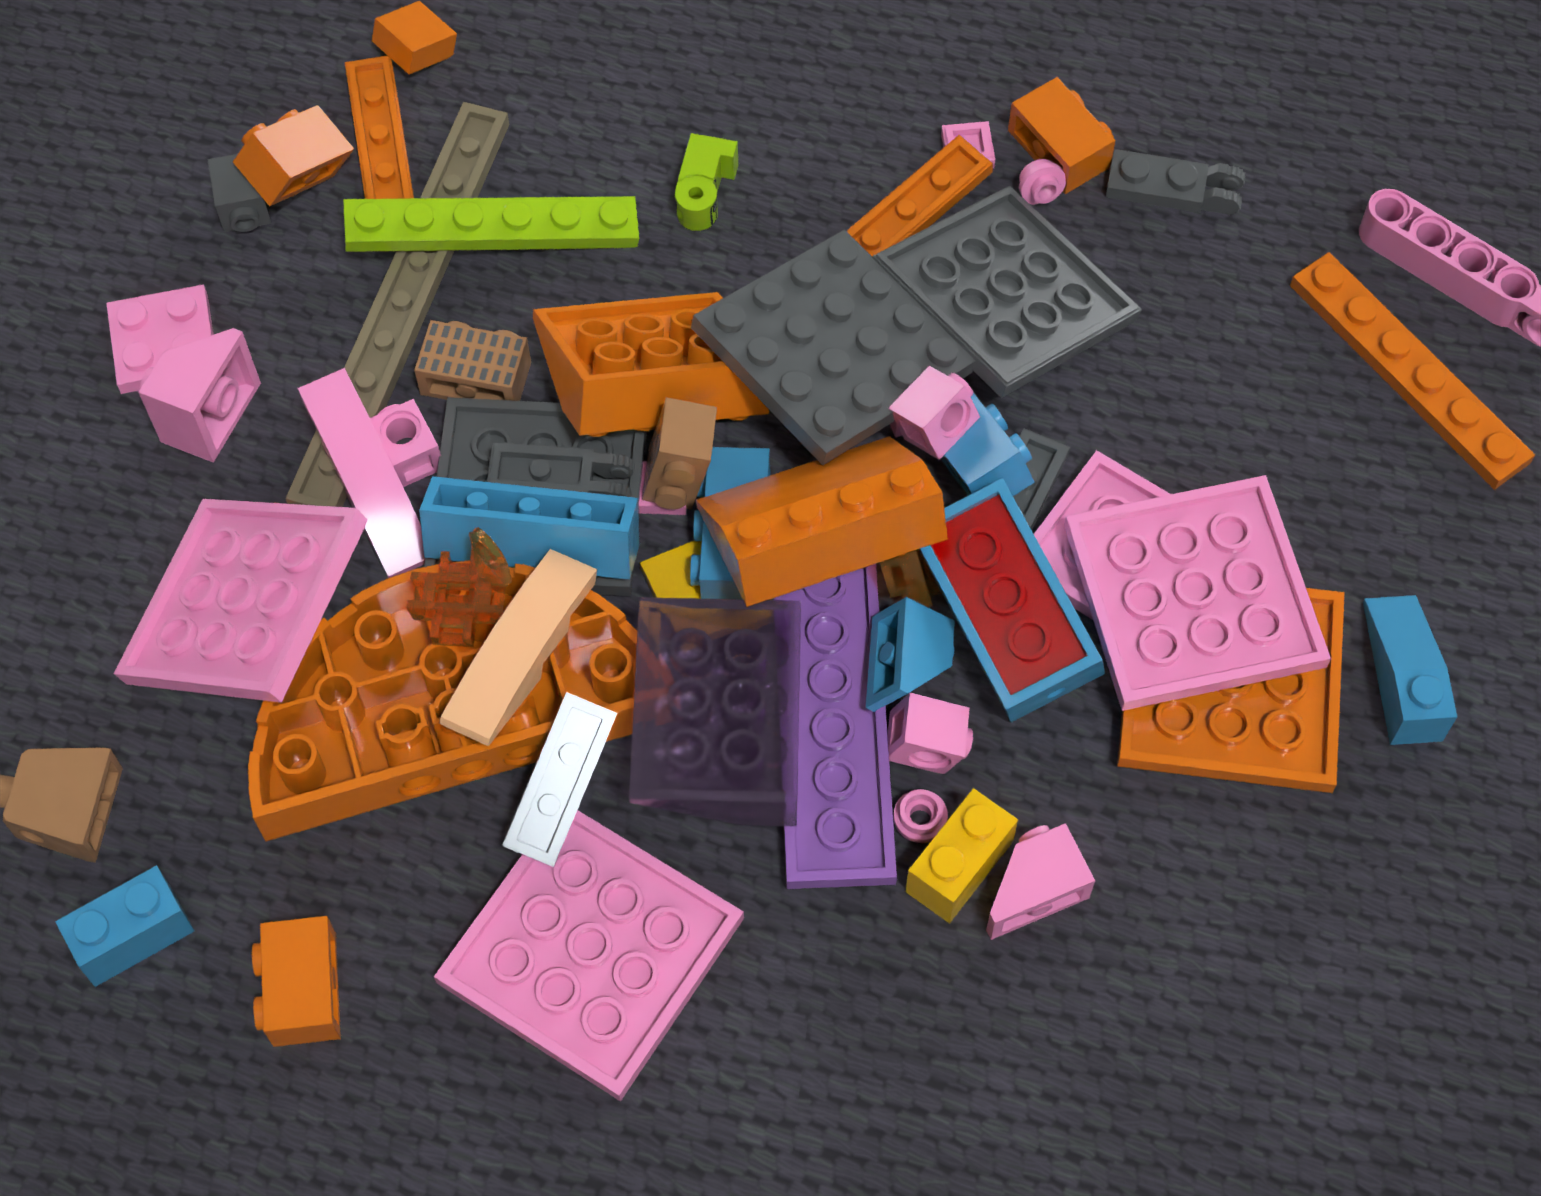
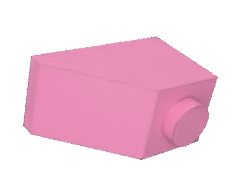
M1066 823L1053 829H1049L1047 825L1039 826L1020 837L1019 843L1015 845L989 915L986 931L991 940L1090 898L1095 879Z

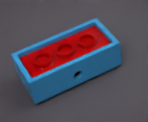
M1001 478L944 508L948 539L920 548L919 551L1010 722L1104 675L1103 660L1004 479Z

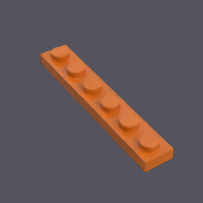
M1330 252L1293 276L1290 287L1494 490L1531 464L1535 454Z

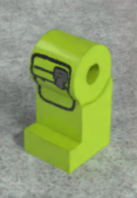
M691 133L675 189L677 218L679 223L685 228L692 231H702L711 227L717 220V192L721 178L735 179L739 165L738 141Z

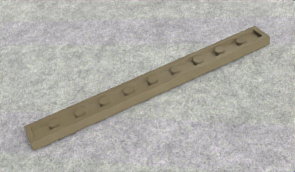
M463 102L420 198H478L510 125L508 113ZM455 250L396 251L344 367L369 418L378 415L387 406ZM316 429L285 498L287 504L343 507L347 498L345 488L324 449L321 437Z

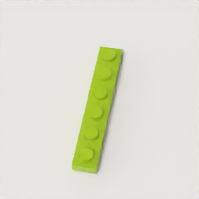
M635 196L343 199L345 252L638 247L639 242Z

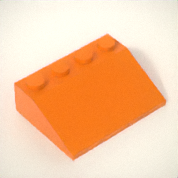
M718 292L533 309V321L562 411L579 436L600 437L615 431L632 429L637 431L653 430L656 428L666 397L717 407L716 420L730 419L738 421L745 420L749 416L769 414V409L691 329L693 315L723 299V297Z
M890 436L849 449L825 465L816 460L696 500L697 508L746 607L948 539L942 490L924 461Z

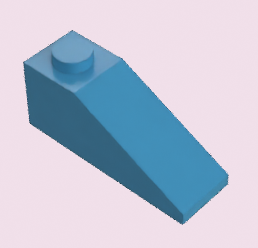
M1416 595L1365 598L1363 606L1390 745L1443 742L1457 719L1448 668Z

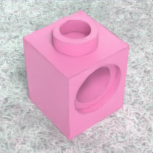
M928 366L888 408L893 412L894 420L904 439L939 460L980 418L971 399L973 390L969 384L955 373L947 376L931 366Z
M414 399L403 404L387 406L378 415L370 418L403 487L437 473L439 456H441L440 450ZM413 438L408 443L396 444L401 439Z
M909 693L890 711L887 735L889 761L935 773H947L962 759H965L970 752L973 742V731L971 728H968L969 707Z

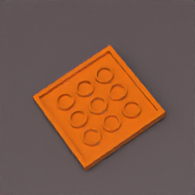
M1306 588L1331 657L1327 668L1124 710L1121 715L1117 767L1333 793L1337 785L1344 592Z

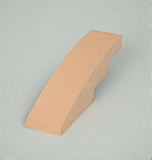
M550 549L495 624L442 713L440 724L489 746L541 679L543 663L569 630L570 616L594 587L597 569Z

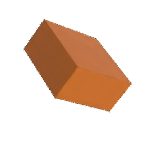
M417 1L375 18L372 42L410 75L451 57L454 54L457 33L421 1Z

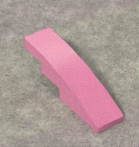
M345 368L298 388L300 398L321 437L324 449L345 488L352 507L357 508L368 519L364 531L387 577L390 578L424 565L425 558L421 524Z

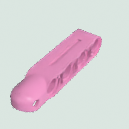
M1382 189L1371 196L1359 227V236L1365 245L1493 324L1508 327L1541 347V285L1535 273L1398 190Z

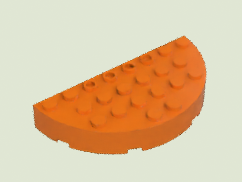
M469 560L441 563L414 569L390 577L361 591L350 598L352 602L350 605L340 610L328 621L324 617L314 633L282 703L263 700L256 719L258 728L253 743V751H250L248 763L249 796L253 819L265 842L536 763L566 692L617 713L606 740L608 742L679 721L680 712L677 691L666 666L647 638H643L626 620V615L598 593L590 590L570 616L568 632L543 663L541 679L489 746L440 724L442 713L495 624L536 567L515 563V568L485 565L484 561Z

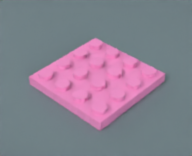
M1266 475L1066 516L1064 523L1066 534L1122 711L1327 668L1331 657Z
M202 499L114 675L127 685L282 703L368 519L357 508Z
M577 810L554 867L522 854L437 971L434 979L441 987L621 1101L743 921L744 911Z

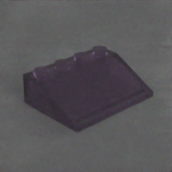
M639 597L630 803L738 825L797 827L801 601L766 600L746 607L743 599Z

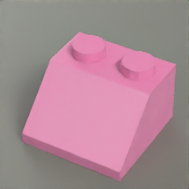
M232 328L163 351L155 366L148 368L144 373L138 393L161 443L214 463L261 382L243 332Z

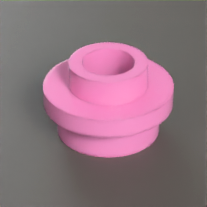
M1047 159L1032 161L1024 167L1019 176V192L1031 205L1045 204L1053 201L1062 193L1066 185L1065 173L1062 168Z
M917 789L909 791L900 797L894 808L893 819L896 829L904 838L917 843L932 841L947 822L948 811L944 801L937 794L928 790ZM918 810L925 811L930 816V821L919 825L911 820L910 815Z

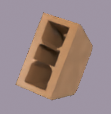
M109 748L28 749L21 754L15 777L0 775V808H5L3 822L18 839L96 863L123 768Z

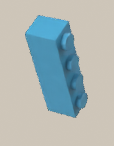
M432 476L419 509L424 558L450 561H484L485 564L515 567V563L537 567L547 552L552 549L597 569L596 576L630 580L639 549L638 498Z

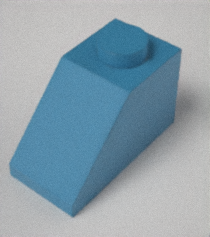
M908 597L872 616L866 708L875 712L950 668L954 656L955 621Z

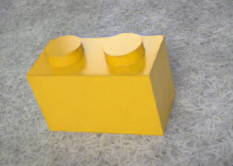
M973 788L908 870L905 892L950 924L1013 843L1018 819Z

